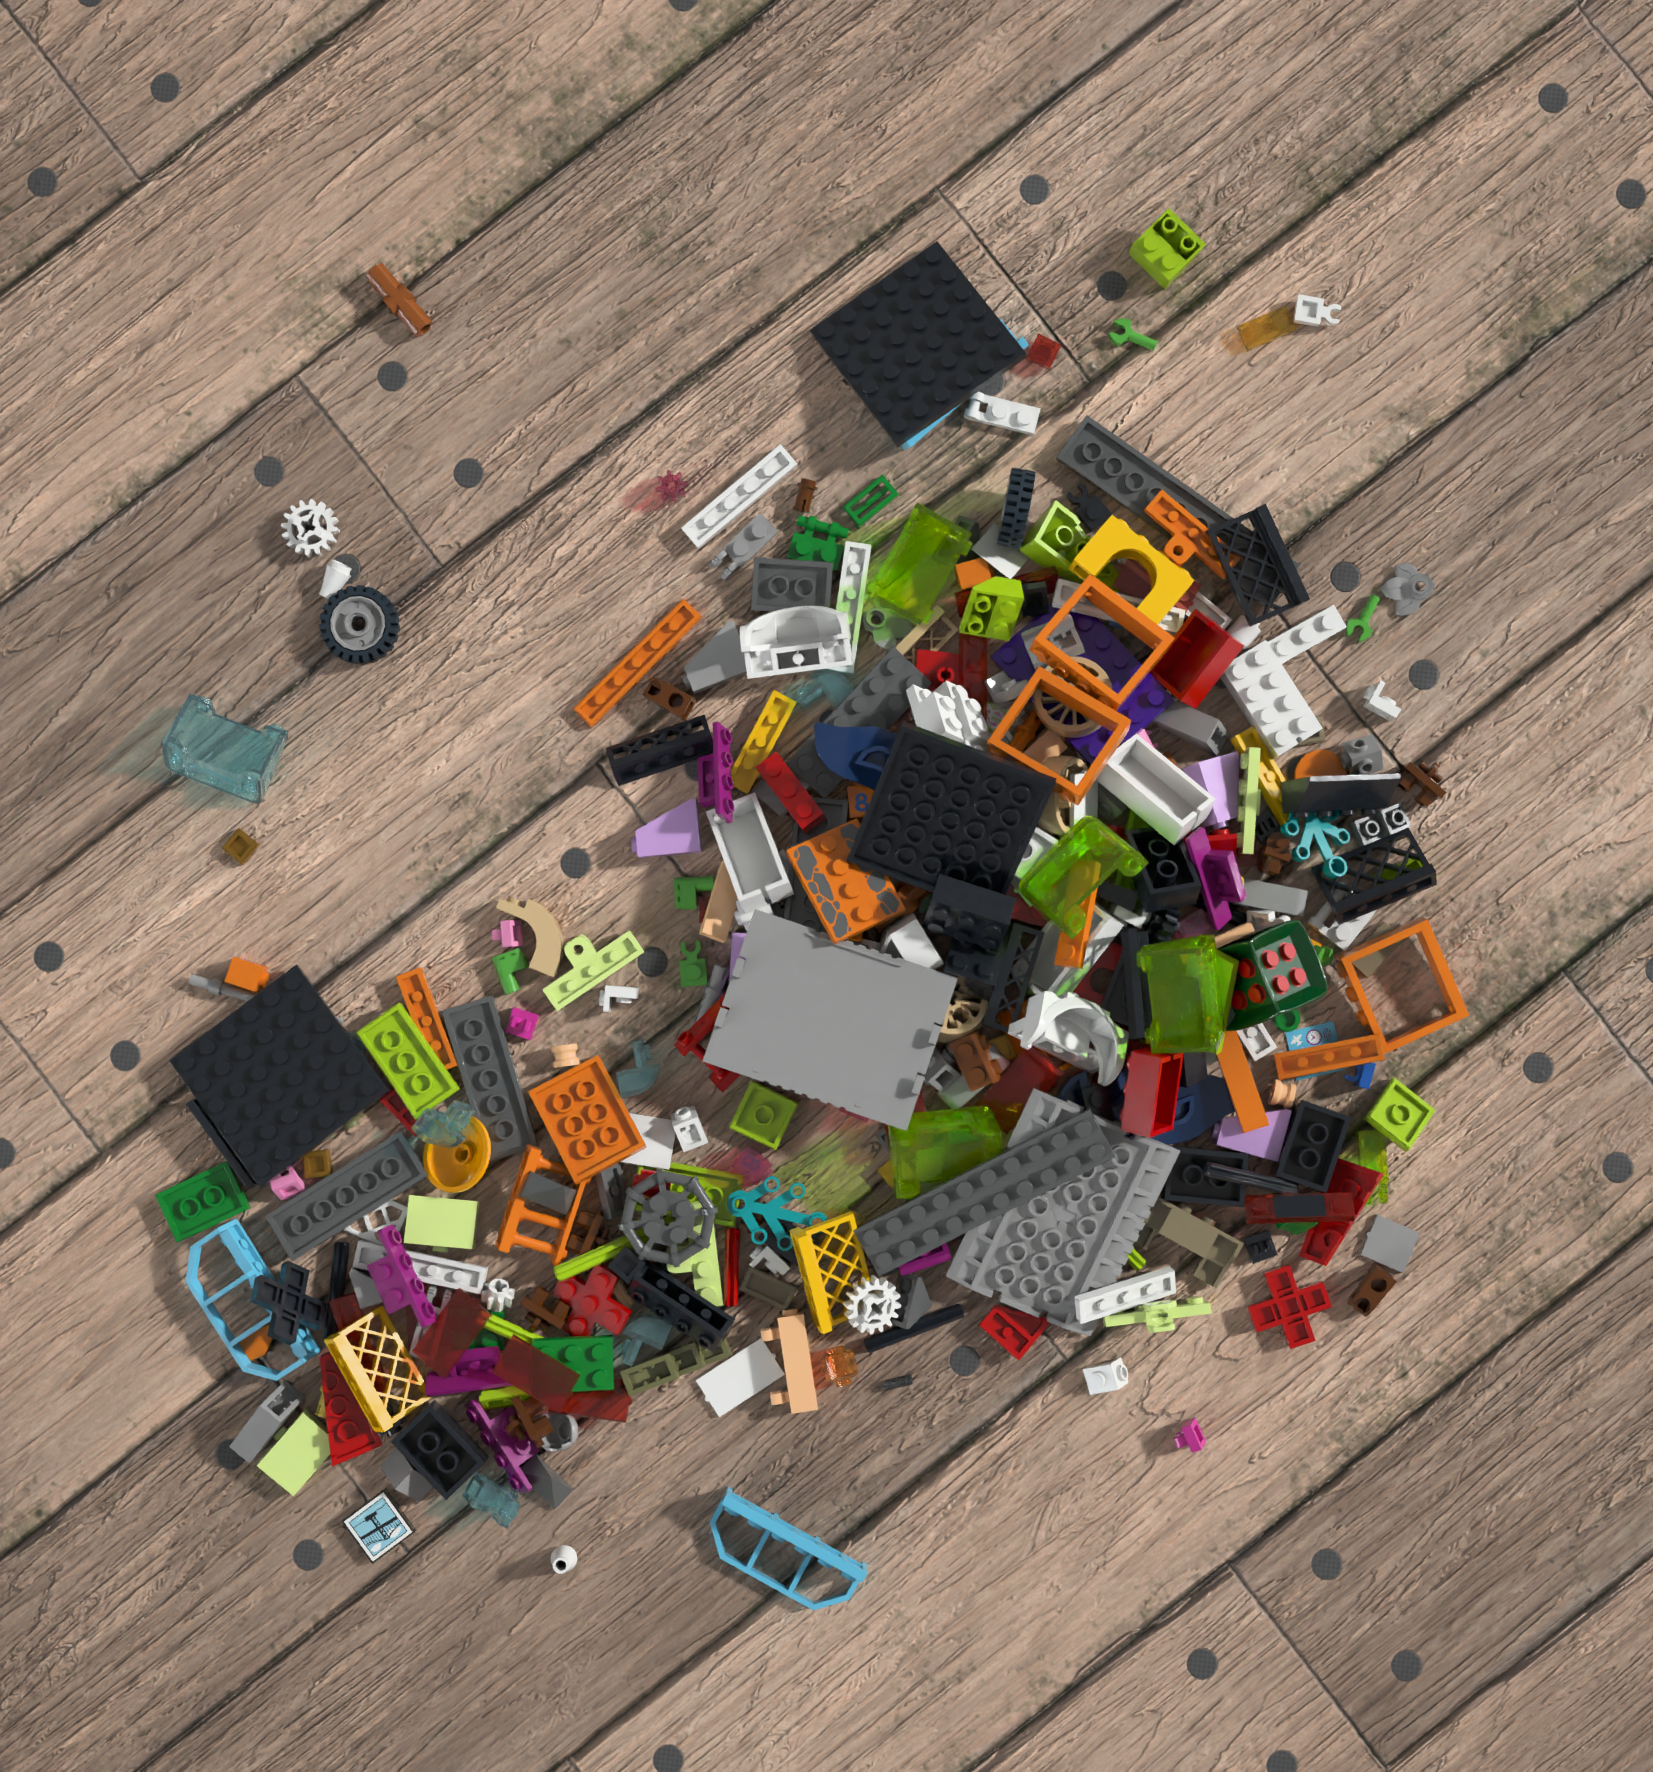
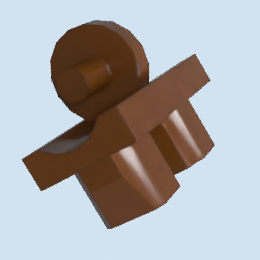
M1422 761L1418 765L1420 769L1411 762L1407 765L1404 764L1400 769L1402 773L1398 787L1408 792L1414 784L1419 786L1422 790L1414 799L1423 808L1428 807L1435 800L1442 799L1447 793L1436 784L1443 779L1436 772L1440 767L1437 762L1428 766Z
M1276 832L1271 834L1266 840V846L1258 848L1256 856L1262 858L1258 868L1259 872L1274 876V874L1278 875L1282 864L1290 862L1292 854L1285 853L1289 849V839L1284 837L1282 833Z
M581 1210L576 1224L588 1229L586 1237L583 1238L571 1233L566 1247L580 1256L589 1252L593 1241L596 1242L594 1249L612 1242L607 1238L610 1232L609 1228L603 1227L600 1235L597 1234L604 1218V1213L596 1211V1214Z
M540 1285L530 1295L527 1294L520 1303L538 1315L535 1316L528 1312L525 1316V1319L533 1323L529 1330L534 1333L539 1327L547 1332L551 1325L543 1321V1319L561 1329L568 1320L565 1317L568 1314L570 1305L560 1299L556 1301L552 1309L544 1305L543 1303L550 1292Z
M519 1395L511 1399L521 1419H517L516 1415L509 1417L510 1424L506 1427L507 1435L509 1437H518L519 1441H523L526 1439L524 1432L527 1431L537 1448L544 1445L542 1438L554 1429L546 1415L533 1421L532 1416L544 1410L537 1396L533 1395L523 1401Z

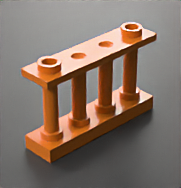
M527 1144L499 1229L495 1247L499 1251L509 1253L511 1246L518 1245L551 1254L549 1261L554 1266H558L561 1260L564 1261L567 1256L568 1248L566 1243L585 1184L589 1185L592 1177L578 1185L574 1183L573 1189H576L577 1192L567 1215L564 1214L563 1219L528 1210L524 1206L526 1198L519 1196L530 1171L535 1172V1170L543 1169L571 1177L565 1164L544 1159L543 1155H540L541 1150L538 1147ZM524 1219L559 1229L555 1244L519 1235L518 1231H516L519 1221L522 1222Z

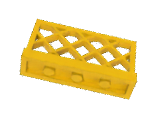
M851 1211L805 1229L796 1227L789 1230L814 1326L822 1334L833 1331L832 1326L849 1320L844 1315V1312L848 1310L846 1307H844L841 1314L834 1317L831 1315V1309L835 1301L841 1304L845 1302V1300L838 1298L844 1285L853 1288L852 1283L847 1281L853 1269L861 1271V1278L864 1277L867 1281H870L862 1245L854 1233L857 1225L854 1214ZM848 1221L850 1228L846 1236L843 1238L835 1234L839 1224ZM822 1231L827 1235L819 1247L813 1244L811 1235ZM832 1237L842 1241L836 1254L826 1250ZM848 1244L855 1247L856 1251L851 1261L841 1257ZM823 1253L833 1258L826 1271L819 1268L818 1265ZM838 1261L848 1265L842 1278L832 1274ZM830 1277L839 1281L833 1294L826 1292L824 1288ZM861 1278L857 1283L858 1286L861 1285Z
M382 1305L376 1307L338 1333L324 1339L327 1348L374 1432L387 1431L393 1427L392 1424L433 1397L426 1396V1384ZM379 1315L383 1322L380 1333L368 1330L371 1318ZM353 1330L362 1332L359 1347L351 1346L345 1335ZM367 1334L379 1336L376 1351L364 1349ZM385 1338L393 1340L395 1344L393 1356L381 1353ZM363 1352L375 1355L371 1370L364 1369L360 1363ZM380 1357L392 1359L389 1375L377 1372ZM397 1361L404 1362L408 1367L406 1379L394 1376ZM376 1375L388 1378L384 1393L376 1392L373 1386ZM393 1380L405 1382L401 1397L389 1395ZM410 1384L418 1385L423 1394L415 1401L407 1399ZM389 1398L400 1401L398 1412L391 1417L386 1410Z

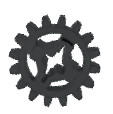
M1181 907L1152 912L1148 923L1143 925L1145 931H1148L1150 950L1159 953L1160 950H1164L1165 944L1171 942L1172 937L1178 932L1180 927L1178 918L1181 915V912H1179Z

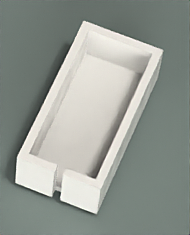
M1266 640L1234 659L1220 677L1250 725L1255 727L1273 759L1323 729Z
M1138 734L1128 739L1116 749L1096 779L1173 845H1176L1190 833L1191 829L1194 830L1208 818L1216 798Z
M756 793L733 801L735 809L732 812L733 822L727 824L716 814L715 808L706 811L737 898L745 914L766 906V900L771 899L772 903L794 895Z
M1065 899L1041 930L1045 934L1029 981V989L1036 995L1043 991L1053 992L1056 996L1066 992H1073L1124 925L1095 901L1083 969L1054 965L1065 909ZM1038 936L1030 944L1027 950L1035 947ZM1033 951L1027 954L1029 961L1031 960ZM1021 957L1012 968L1016 977L1027 972L1028 964L1024 957Z

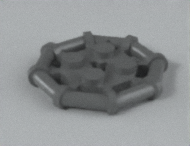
M660 1168L635 1186L627 1188L622 1219L618 1226L619 1230L624 1232L637 1252V1258L674 1265L675 1268L680 1267L682 1262L704 1248H709L715 1214L718 1212V1208L714 1206L697 1176L690 1177L663 1171ZM666 1182L685 1186L683 1192L666 1189ZM658 1184L660 1191L652 1197L646 1198L642 1194ZM691 1191L702 1207L695 1209L687 1197ZM636 1201L643 1204L641 1219H632ZM667 1211H672V1216L676 1217V1220L671 1221L670 1224H665L664 1219H661V1214L665 1215ZM696 1216H704L701 1233L693 1230ZM642 1226L644 1233L649 1237L645 1245L634 1228ZM689 1236L695 1241L678 1252V1243L683 1242ZM654 1243L670 1246L671 1253L652 1250L651 1248Z

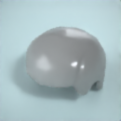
M559 1410L544 1413L541 1417L546 1415L554 1430L542 1438L544 1445L541 1447L547 1451H563L572 1447L578 1437V1425L574 1416L566 1411Z

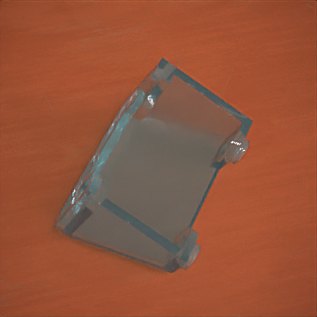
M189 694L161 742L164 763L168 769L176 774L251 803L259 804L267 792L287 742L288 732L277 724L266 725L262 731L215 714V708L208 698Z

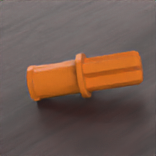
M1036 710L1029 712L1023 724L1016 728V734L1008 744L1021 751V753L1029 741L1035 739V732L1042 724L1040 719L1036 718Z

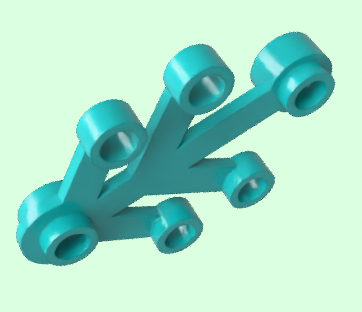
M1332 812V817H1322L1323 820L1316 817L1314 813H1310V817L1304 818L1305 824L1299 845L1292 849V857L1297 862L1308 859L1313 837L1325 862L1323 865L1324 875L1331 879H1337L1347 872V864L1343 858L1333 855L1324 834L1332 837L1333 843L1337 846L1348 843L1350 841V834L1346 829H1339L1327 823L1336 820L1339 817V812ZM1293 813L1289 814L1288 821L1282 824L1280 828L1282 835L1286 838H1291L1299 832V818H1294ZM1339 834L1342 835L1343 841L1339 838Z
M775 1176L767 1177L763 1184L749 1192L737 1190L729 1195L727 1199L728 1211L736 1217L743 1218L752 1233V1241L758 1245L765 1243L768 1235L765 1229L759 1227L752 1212L763 1215L777 1238L779 1249L782 1251L790 1250L793 1243L791 1236L786 1234L778 1219L808 1227L813 1226L812 1221L815 1218H820L822 1222L828 1220L827 1216L820 1211H815L808 1215L780 1208L791 1200L800 1199L805 1195L806 1188L800 1182L793 1183L789 1190L766 1204L755 1202V1200L767 1192H776L779 1189L780 1181ZM774 1179L777 1182V1187L774 1189L768 1188L767 1181ZM794 1186H801L803 1193L795 1195L793 1193ZM737 1199H742L745 1202V1206L742 1209H738L735 1206ZM757 1231L764 1233L762 1241L755 1239L754 1234ZM782 1238L790 1240L788 1247H783L780 1244Z

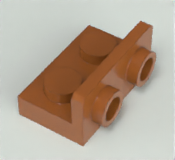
M976 1030L948 1044L971 1092L988 1084L999 1082L1002 1069L996 1058L992 1060L988 1051L991 1049V1046L985 1034L981 1035L979 1030Z

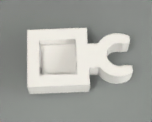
M1299 294L1296 299L1293 323L1318 327L1321 320H1324L1329 326H1337L1339 319H1333L1330 316V312H1340L1341 306L1331 304L1325 307L1323 306V298Z
M1251 908L1246 911L1247 922L1251 923L1255 930L1248 934L1249 936L1290 920V917L1285 915L1275 918V912L1272 910Z

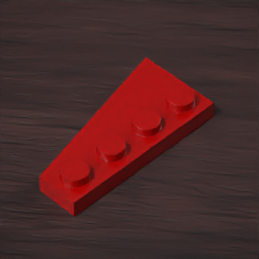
M1338 1158L1327 1193L1320 1192V1194H1324L1327 1216H1316L1318 1224L1308 1229L1299 1256L1327 1266L1384 1174Z
M329 1351L320 1355L319 1361L331 1465L333 1467L382 1446V1442L377 1432H374Z

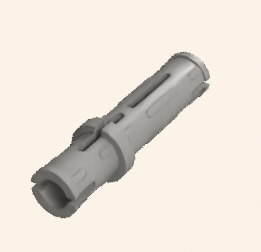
M714 965L708 985L704 986L703 991L705 993L693 1025L724 994L722 990L730 973L729 969ZM704 1038L699 1042V1044H703Z

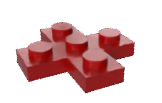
M604 1263L593 1268L587 1282L574 1275L566 1280L558 1281L552 1292V1295L573 1307L563 1328V1331L571 1336H591L597 1323L615 1335H619L632 1313V1310L611 1298L620 1277Z
M1289 1264L1263 1272L1271 1298L1247 1306L1255 1331L1260 1332L1281 1325L1290 1349L1316 1341L1307 1315L1332 1307L1324 1282L1318 1281L1298 1288Z

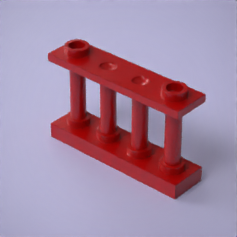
M726 992L689 1030L682 1032L674 1046L684 1057L691 1051L703 1062L706 1050L698 1043L708 1032L712 1034L720 1007L729 1010L728 1007L722 1006ZM703 1062L713 1071L709 1078L722 1093L741 1075Z

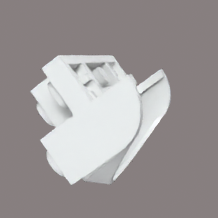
M798 606L764 614L746 625L740 626L741 652H744L747 679L853 665L847 612L823 606Z
M945 681L932 693L928 689H922L914 684L906 690L912 709L911 715L915 719L916 726L987 752L988 727L981 713V706L975 699L968 698V694L962 686Z
M1043 991L1030 997L1026 1017L1009 1024L1008 1034L1020 1039V1046L1027 1050L1032 1045L1091 1074L1099 1071L1098 1084L1103 1086L1112 1083L1121 1072L1129 1037L1128 1031L1120 1028L1118 1024L1112 1021L1109 1017L1110 1012L1100 1008L1096 1003L1080 998L1078 994L1073 992H1066L1056 996L1053 992ZM1090 1040L1093 1043L1095 1049L1089 1048Z

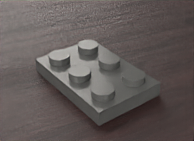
M754 557L751 610L776 611L798 606H823L830 608L833 562Z

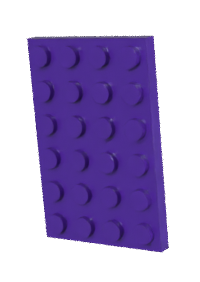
M1052 603L1048 605L1049 613L1033 618L1010 638V641H1007L990 656L991 660L1010 679L1015 678L1016 682L1027 679L1029 682L1036 672L1026 651L1021 633L1049 622L1060 610V608L1052 607ZM1071 611L1069 614L1073 619L1075 629L1085 653L1074 657L1086 658L1098 664L1108 675L1113 691L1118 694L1142 666L1141 663L1097 617ZM1150 673L1146 675L1117 710L1120 714L1131 719L1130 729L1119 746L1134 735L1139 734L1175 702V699ZM1045 692L1042 694L1043 697H1052ZM1032 694V696L1030 697L1029 700H1030V702L1034 705L1033 694ZM1060 703L1043 704V708L1049 711ZM1065 708L1051 716V718L1059 721ZM1069 712L1064 722L1065 725H1073L1072 712ZM1076 712L1077 725L1086 723L1082 714ZM1101 726L1098 730L1087 736L1064 738L1091 766L1113 732Z

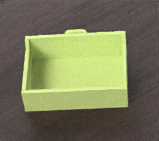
M409 1195L404 1243L433 1246L432 1251L448 1252V1247L476 1249L480 1202Z
M306 1407L288 1428L283 1425L273 1436L276 1442L257 1464V1467L293 1496L330 1455L327 1426L313 1416Z

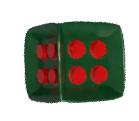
M1289 920L1258 931L1246 939L1237 940L1217 948V950L1239 961L1226 1031H1238L1266 1022L1279 1014L1301 1008L1321 998L1328 991L1325 973L1307 931L1299 920Z

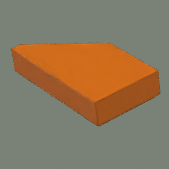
M269 1325L261 1327L239 1342L250 1361L268 1353L273 1339L267 1336Z

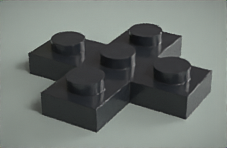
M286 1261L281 1266L278 1282L263 1275L255 1278L250 1302L272 1311L267 1336L291 1345L296 1342L299 1323L314 1330L323 1327L327 1303L305 1294L310 1270Z

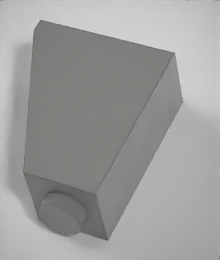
M733 620L729 621L684 666L686 674L682 675V679L686 689H692L694 695L747 675L744 652H741L740 637Z
M1177 701L1154 720V723L1161 729L1215 757L1220 756L1230 737L1229 732L1219 719Z
M284 1381L258 1407L229 1447L250 1464L291 1416L305 1396L288 1382Z

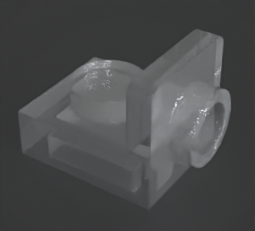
M1016 699L985 706L991 732L995 731ZM1024 708L1010 728L1022 725V720L1025 719Z

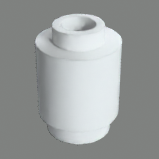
M1240 615L1227 632L1244 645L1242 650L1245 651L1261 632L1258 628L1260 623L1249 627L1245 616Z

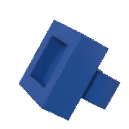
M1366 1063L1353 1066L1356 1069L1355 1075H1344L1343 1078L1347 1081H1354L1353 1086L1369 1089L1376 1064Z

